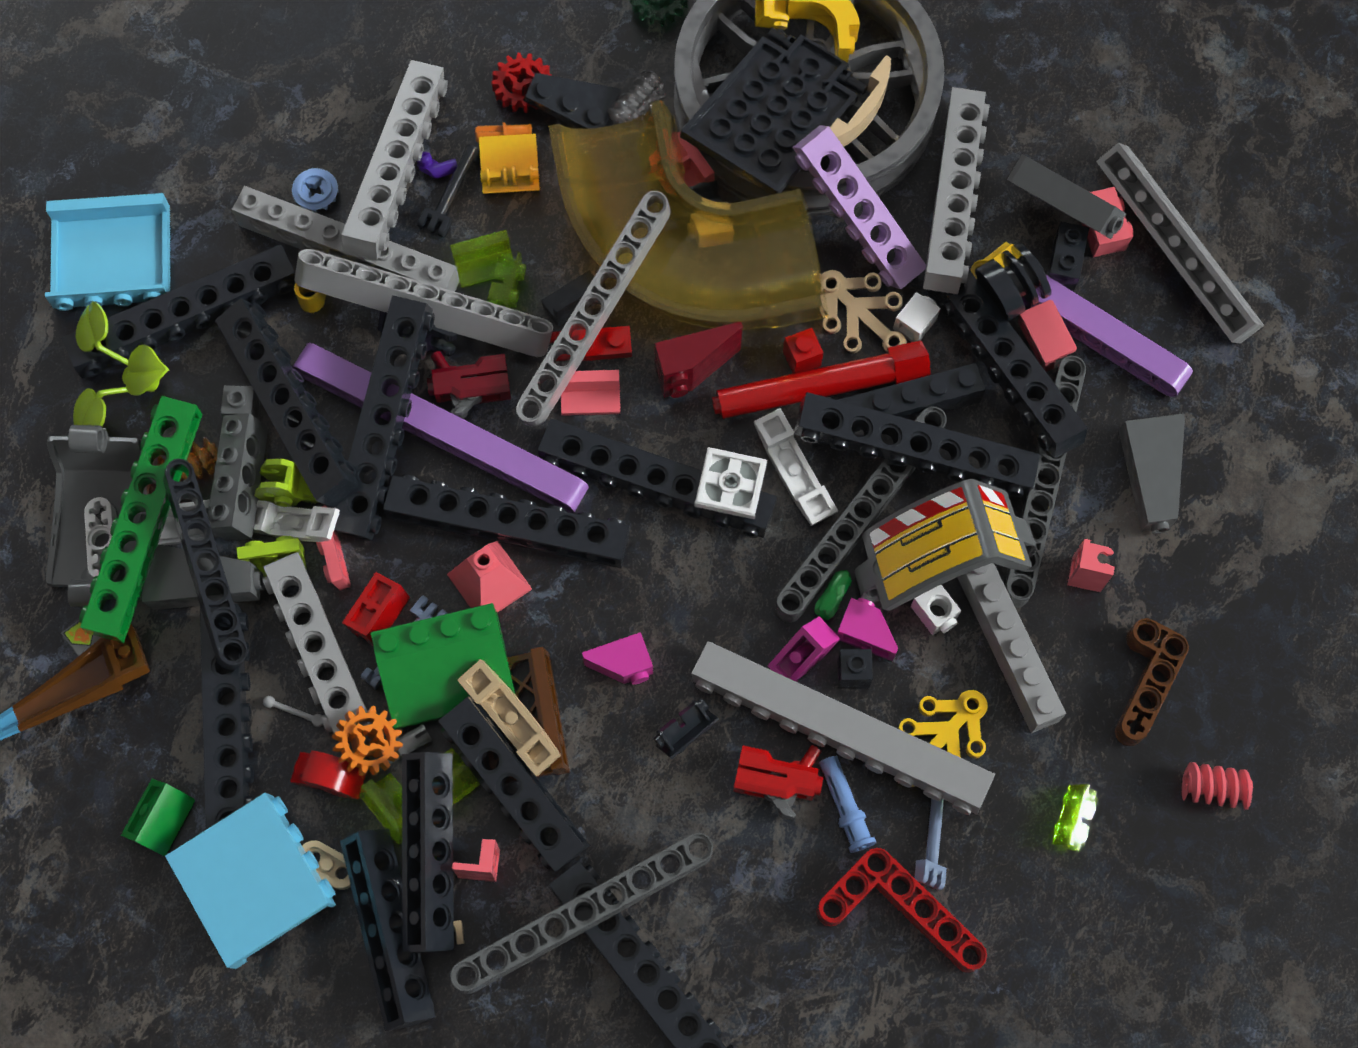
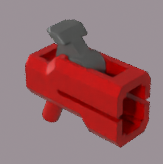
M742 745L733 792L767 799L773 803L782 819L793 820L796 814L791 807L796 798L812 801L814 794L820 795L823 777L818 776V768L812 767L821 754V750L811 745L801 761L789 763L773 759L767 750Z

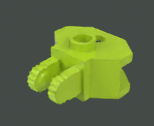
M266 459L260 467L259 473L267 480L274 482L260 483L254 494L259 500L269 501L280 507L296 506L300 501L311 502V504L318 502L315 500L295 462L285 459Z

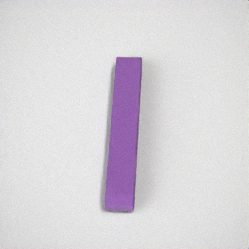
M1046 275L1052 294L1045 299L1038 296L1039 303L1036 305L1053 300L1072 337L1161 393L1170 397H1176L1193 372L1189 364ZM1022 297L1024 306L1029 309L1036 306L1030 304L1024 297Z

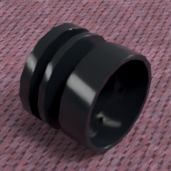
M1020 242L1011 247L1012 253L1008 250L1001 253L1004 267L994 259H991L975 269L978 282L1008 322L1025 312L1022 297L1030 304L1036 305L1039 303L1038 296L1045 299L1052 294L1050 284L1041 264Z

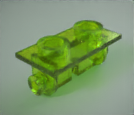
M521 252L517 253L516 259H513V256L507 253H503L498 258L493 277L494 279L502 280L503 284L492 282L487 302L507 308L517 306L519 299V290H516L518 281L524 280L526 264H522Z
M1089 784L1069 786L1063 798L1064 806L1060 819L1054 828L1053 845H1068L1067 848L1075 852H1080L1081 847H1085L1090 826L1082 823L1081 819L1092 820L1099 800L1096 797L1097 791L1089 789Z

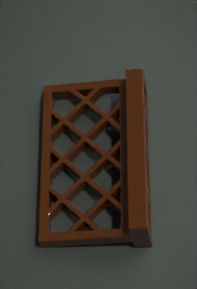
M542 646L531 649L529 653L507 657L510 672L513 671L518 663L529 662L530 672L523 682L512 676V680L520 685L515 694L518 699L525 689L534 694L535 702L529 712L533 716L537 710L538 719L534 718L561 754L537 778L551 774L561 775L570 773L549 652ZM531 680H532L533 689L528 686V684L530 683ZM491 751L488 754L491 769H495L499 764V757L496 756L495 752ZM510 776L506 780L505 785L515 783L518 781L514 777Z

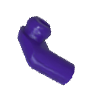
M423 152L421 160L417 161L418 169L435 179L453 174L457 167L455 158L439 163L432 159L429 152Z

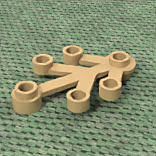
M829 270L824 272L817 282L819 293L826 298V317L823 320V327L827 333L835 334L841 329V322L837 317L839 299L847 307V336L844 339V347L849 353H857L862 347V342L859 338V319L883 340V347L886 353L887 348L892 347L889 345L891 338H898L900 340L898 345L907 343L905 336L901 332L890 331L869 311V309L898 311L903 305V300L899 293L890 292L885 297L855 298L847 290L867 289L870 292H876L882 286L880 276L877 273H868L865 277L844 278L840 272ZM871 278L878 280V284L874 287H870L867 284ZM829 280L837 281V285L832 289L826 287ZM896 297L899 299V303L896 306H890L888 304L889 299ZM830 320L837 321V326L834 329L827 328V323ZM851 339H855L858 341V345L855 348H849L848 342Z

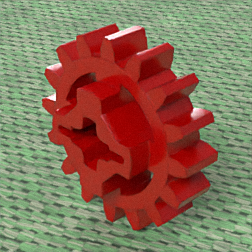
M517 53V59L514 60L508 55L506 56L507 63L498 62V71H493L492 73L493 81L491 82L496 100L502 99V106L504 108L511 104L513 112H516L519 107H523L524 113H528V107L532 105L524 102L523 98L534 76L533 72L552 76L548 65L543 66L542 58L533 61L531 53L526 58H522L521 53Z

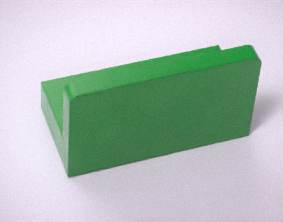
M152 778L121 836L165 856L191 810L195 799L167 783Z

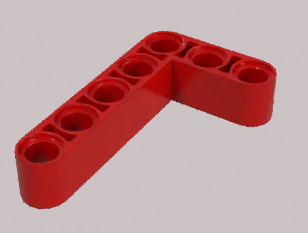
M873 848L867 851L831 888L817 906L816 914L819 921L825 926H836L875 887L962 972H974L982 967L987 960V952L983 944L882 848ZM871 857L881 859L884 864V870L881 872L872 871L868 866V859ZM853 879L860 882L862 893L859 895L850 894L846 889V882ZM897 879L902 880L907 886V893L904 895L894 893L891 888V882ZM828 902L837 904L840 908V916L837 918L826 916L823 910L824 904ZM923 902L929 906L931 913L928 918H921L916 914V903ZM941 925H947L952 928L954 932V939L948 942L941 939L938 932ZM965 948L973 949L977 953L978 960L975 965H970L964 961L962 954Z

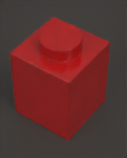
M813 328L787 336L784 339L783 353L792 373L821 367L824 352Z

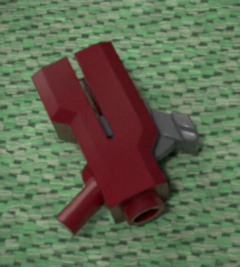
M441 351L434 352L431 355V359L437 369L431 370L432 378H427L429 396L435 395L437 403L452 401L455 408L450 413L465 419L473 405L511 399L505 354L483 356L475 364L463 366H449Z

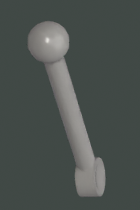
M266 696L263 699V705L266 708L275 707L312 721L315 727L323 726L321 714L311 715L275 701L272 696Z

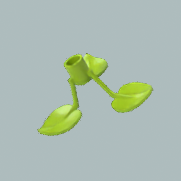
M93 301L86 307L78 321L76 328L77 344L85 352H90L96 347L97 350L127 365L128 367L125 368L122 375V380L126 387L100 390L97 393L91 388L85 389L75 403L73 412L74 425L103 426L106 418V405L102 399L103 396L125 392L139 396L146 391L154 392L159 385L160 379L169 371L167 366L160 361L155 351L147 345L136 347L131 353L129 360L105 348L100 341L108 333L107 316L103 308Z

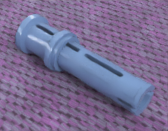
M831 756L820 761L819 766L824 773L840 814L839 826L844 828L850 842V853L871 847L876 843V840L870 836L864 821L866 818L865 813L859 810L855 803L838 756Z

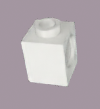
M916 292L897 315L893 330L901 332L910 342L920 341L936 322L940 308L932 298L922 296Z
M942 585L914 598L911 604L913 611L932 635L940 630L944 634L958 623L956 619L961 609ZM934 605L942 607L945 615L935 616L931 612L930 607Z

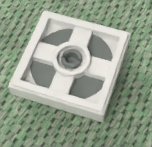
M708 447L694 507L754 519L767 460Z

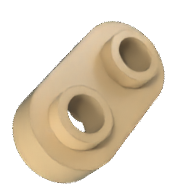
M308 841L302 845L306 852L311 851L312 854H320L319 868L316 871L322 880L326 878L332 887L339 890L351 887L348 875L344 879H338L337 877L338 871L346 868L343 854L320 841Z

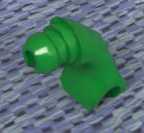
M840 570L832 575L831 581L815 605L814 611L818 617L820 616L823 620H829L836 614L845 593L851 586L850 572Z

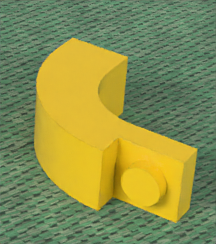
M786 0V13L789 15V19H810L824 25L833 37L835 55L848 63L849 54H854L855 42L857 41L860 27L857 11L851 1Z

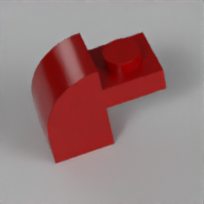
M311 750L310 753L300 752L298 760L294 765L290 782L299 786L318 788L337 797L358 800L366 773L363 776H359V768L357 767L349 772L347 771L349 765L347 760L339 763L338 759L340 757Z

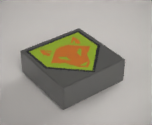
M79 620L61 632L78 656L101 638L88 634L81 629Z

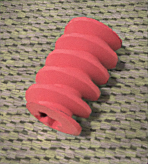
M1190 762L1187 765L1182 778L1183 801L1188 793H1191L1194 803H1197L1200 796L1204 795L1205 803L1210 805L1215 796L1217 797L1218 806H1223L1226 798H1229L1231 808H1236L1239 800H1242L1243 810H1248L1250 807L1253 782L1247 770L1240 769L1236 772L1234 768H1227L1224 771L1221 766H1215L1211 769L1209 764H1202L1199 768L1195 762Z

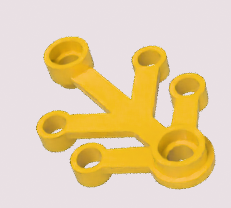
M976 690L963 692L958 700H936L932 696H926L919 703V711L922 715L930 717L936 712L956 714L950 721L916 722L913 719L906 718L901 721L898 729L903 731V725L910 724L914 729V732L910 733L912 736L936 735L930 744L940 749L946 744L947 752L961 758L958 730L967 721L969 742L966 745V753L971 758H980L986 751V744L981 739L980 719L987 712V700L982 693ZM967 701H975L978 708L975 710L968 708ZM931 702L934 710L926 711L923 703ZM971 744H979L981 752L974 753L971 750Z

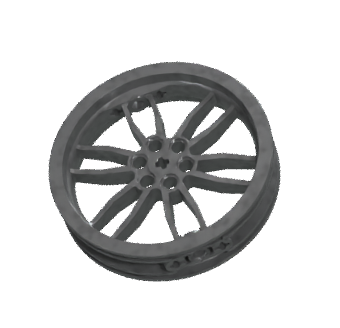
M697 0L689 11L680 30L675 51L674 106L680 131L708 100V94L714 93L730 74L726 73L710 78H702L699 63L703 51L713 35L720 30L745 56L757 44L756 40L750 38L730 21L737 15L745 12L755 22V0ZM850 0L855 9L880 23L897 41L874 44L854 51V54H849L848 70L853 73V77L868 85L872 73L855 71L870 64L881 62L886 55L891 59L898 57L902 59L904 70L890 72L886 90L911 85L915 99L912 116L900 136L877 114L867 126L869 131L888 146L883 152L873 156L857 138L844 146L845 150L859 162L857 167L878 197L895 187L919 161L929 142L943 91L944 59L940 40L931 19L918 0ZM808 19L806 38L834 54L832 35L830 34L826 41L814 38L815 21ZM760 27L766 34L771 29ZM777 29L778 31L786 35V33L783 30ZM857 100L845 116L851 119L863 103ZM699 150L715 172L714 181H717V184L747 203L769 211L789 215L816 216L834 214L829 207L831 201L825 193L821 194L812 183L814 177L810 172L799 171L780 195L775 198ZM841 179L837 184V190L840 194L846 189V181L844 179ZM859 202L854 208L860 207L862 204Z

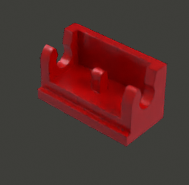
M375 572L342 624L358 638L359 636L363 637L373 646L371 632L390 628L410 599V596L400 584Z

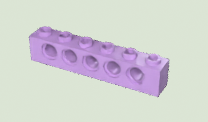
M819 125L792 147L797 153V156H795L797 163L805 171L809 170L814 177L812 180L813 185L821 194L825 193L831 201L829 203L830 209L838 218L842 217L848 225L845 227L847 233L854 241L858 240L864 248L862 254L871 264L875 263L880 270L878 275L887 287L891 286L902 289L926 269V264L829 126ZM824 155H827L830 159L829 167L826 170H823L820 166V161ZM841 179H844L846 181V189L840 194L837 190V184ZM860 202L863 206V211L859 217H856L854 207ZM877 225L879 235L875 240H872L870 232ZM891 249H894L895 258L891 263H888L887 254Z

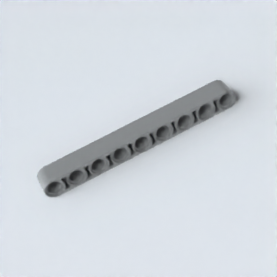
M650 191L644 195L519 399L516 412L526 425L538 427L546 421L669 219L670 206L662 192ZM654 203L664 205L663 209L658 213L648 211L649 207ZM645 228L648 230L647 235L643 238L637 239L633 237L636 229ZM623 253L633 255L632 260L627 264L618 263V258ZM606 279H616L617 284L614 288L609 290L602 288L603 282ZM598 303L601 305V310L598 314H587V309L591 304ZM585 329L586 334L583 339L579 341L572 340V333L575 330ZM560 355H570V361L567 365H556V360ZM545 380H554L555 385L551 391H541V384ZM538 405V414L533 418H527L525 411L528 406Z
M305 249L298 254L294 281L300 287L388 313L392 295L425 302L433 309L432 313L435 314L434 325L436 328L530 356L542 357L548 351L553 325L544 318L317 250Z

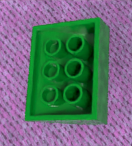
M493 603L371 632L375 657L391 719L397 720L393 726L395 730L441 719L465 698L471 697L458 682V679L480 659L515 694L498 613Z

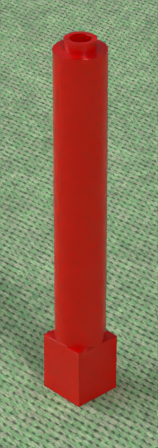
M920 340L888 347L887 353L719 389L716 390V396L711 397L715 415L720 414L722 419L799 403L806 392L827 397L892 382L899 384L931 375L929 353Z

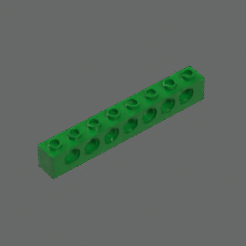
M161 396L159 404H155L150 417L152 424L149 433H144L141 440L142 452L139 461L136 460L131 468L132 481L130 487L124 490L120 502L122 509L119 518H115L111 525L110 534L112 538L110 544L102 551L100 557V564L102 566L99 575L93 578L90 585V594H92L88 605L82 608L80 613V628L88 634L120 643L125 641L171 508L163 481L166 466L174 459L187 460L203 415L195 404ZM170 427L176 428L174 435L163 437L166 429ZM161 455L166 456V460L162 465H153L155 458ZM175 470L170 473V476L174 481L180 482L183 471ZM156 484V489L153 493L143 494L144 488L147 485ZM146 512L144 521L133 523L136 514ZM136 541L134 550L128 553L123 552L127 542ZM126 570V576L123 580L113 582L114 574L117 571ZM116 599L115 607L112 610L103 611V605L107 600Z

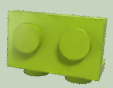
M281 536L276 538V541L268 543L250 541L245 543V546L237 547L238 560L251 562L263 573L264 577L267 575L263 566L296 552L299 553L306 567L304 547L299 538H294L293 536Z

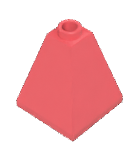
M498 541L484 546L447 574L470 608L493 603L498 613L532 590Z

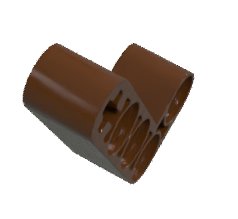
M1148 618L1138 620L1126 636L1128 646L1133 651L1149 659L1116 725V738L1121 744L1126 746L1138 744L1149 733L1189 650L1188 641L1184 636ZM1137 630L1145 631L1149 635L1150 640H1141L1137 635ZM1165 645L1174 646L1177 650V656L1167 653ZM1156 670L1161 672L1164 676L1165 681H1156L1152 675V671ZM1139 697L1148 698L1152 708L1146 709L1141 706ZM1137 718L1140 721L1137 722L1134 728L1135 734L1133 735L1130 733L1131 727L1129 725Z

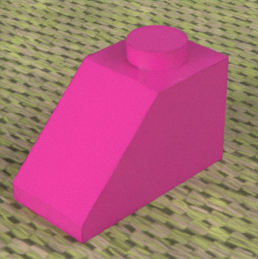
M851 598L837 633L841 638L839 641L860 649H872V654L893 661L898 651V646L881 610L876 608L875 604L867 599L858 598L855 600Z
M819 616L802 626L770 662L768 667L772 671L797 682L822 660L841 638Z
M641 632L582 652L583 662L586 667L623 684L629 682L632 685L640 684L647 681L649 675L653 674V664Z

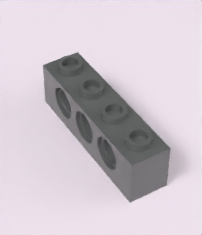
M250 413L223 416L208 519L212 532L226 541L252 539L258 502V498L254 494L261 482V474L259 472L264 462L269 427Z

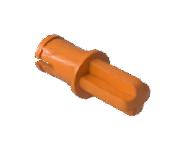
M503 122L502 125L477 126L475 128L477 143H479V137L532 134L531 124L506 125V122Z

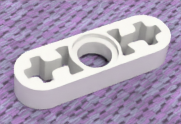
M103 497L90 500L84 509L88 571L93 577L99 575L100 571L98 569H101L102 566L99 555L110 544L112 538L110 534L113 520L117 518L115 508ZM100 508H104L106 510L101 513V521L105 525H102L100 520L96 516V514L100 512ZM109 534V541L106 545L101 547L95 546V540L99 535ZM120 570L114 574L113 581L118 577Z

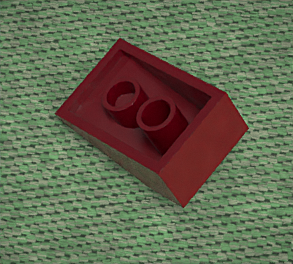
M742 322L654 343L655 370L664 398L669 396L679 398L686 395L738 353L741 349Z

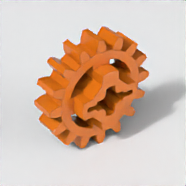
M359 706L356 709V714L348 711L344 715L345 720L340 719L336 724V727L341 731H336L332 735V739L339 741L332 749L335 752L341 751L342 756L338 759L339 763L346 760L349 762L347 771L350 772L357 767L359 768V776H363L369 769L372 776L379 772V766L386 771L391 766L389 761L394 762L398 759L399 755L395 750H399L403 743L396 741V738L402 734V731L393 729L397 722L396 719L390 721L385 719L387 716L386 710L378 715L376 714L375 706H372L367 713H365L363 706ZM366 721L371 722V724L362 726L358 722ZM365 736H368V737L371 738V740H370V742H369V744H370L369 746H367L366 744H364L365 739H366ZM348 741L351 742L353 752L348 745ZM367 756L380 757L376 760H364V757Z

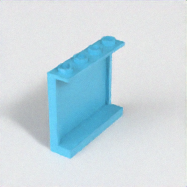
M163 193L46 201V212L51 218L50 292H45V297L53 309L66 311L71 310L73 307H87L92 301L97 302L101 307L102 305L111 304L129 306L132 303L146 302L170 292V206Z
M263 793L165 856L227 968H239L247 962V957L325 907H334L336 905L332 898L335 895L333 887L326 878L323 880L320 878L316 871L319 868V864L311 851L306 852L300 843L304 840L300 830L294 823L290 825L286 819L285 814L288 813L285 804L280 797L274 798V796Z

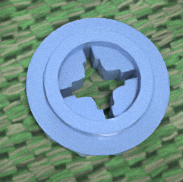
M319 168L308 169L300 173L292 185V195L295 202L302 208L311 209L313 212L321 208L327 210L328 205L335 202L336 195L339 192L335 177L330 172ZM320 186L323 194L315 193L311 196L309 188L316 189Z

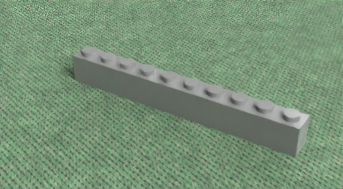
M707 642L691 673L693 682L696 683L695 686L699 690L708 694H712L714 691L724 696L723 700L735 707H740L742 704L752 709L751 713L760 719H774L780 722L779 726L790 733L796 734L799 731L808 735V740L821 747H825L827 744L837 749L836 753L843 758L854 760L855 757L865 762V766L878 774H882L883 771L895 776L894 780L903 786L911 788L914 785L924 790V795L933 800L941 801V799L951 802L953 803L952 807L963 814L970 815L972 812L978 815L993 782L995 774L712 642Z

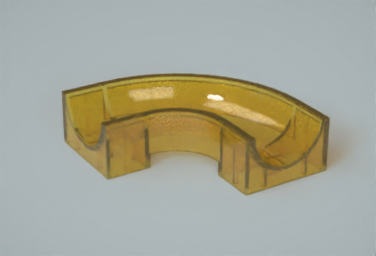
M662 100L651 102V108L645 114L612 126L591 129L568 128L561 124L549 126L564 206L583 246L600 267L644 195L650 191H659L666 196L670 206L669 219L625 289L640 302L678 321L706 328H716L742 322L743 329L768 326L774 329L829 317L809 207L800 189L736 203L715 202L696 194L688 187L683 176L685 171L675 118ZM654 203L649 207L648 211L658 213L663 209L664 205ZM645 228L636 229L633 237L637 239L643 238L647 235L648 230ZM630 253L621 254L618 258V263H629L633 255Z

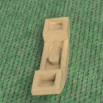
M887 55L870 75L867 91L871 94L848 124L837 118L830 127L843 147L856 139L867 128L882 104L891 68V58Z
M482 659L458 679V682L476 704H480L515 746L518 750L516 753L535 776L540 775L561 756L551 739L528 709Z

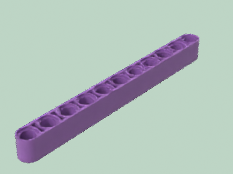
M307 343L292 368L298 371L302 378L362 408L371 372L313 343ZM391 384L387 389V396L395 395L399 387ZM411 393L409 400H412V408L409 417L404 418L402 429L551 505L562 507L569 513L576 511L589 488L582 479ZM385 412L380 418L389 422L391 420V413Z

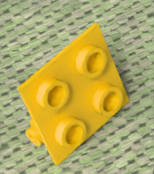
M536 134L479 137L480 173L483 194L540 191Z

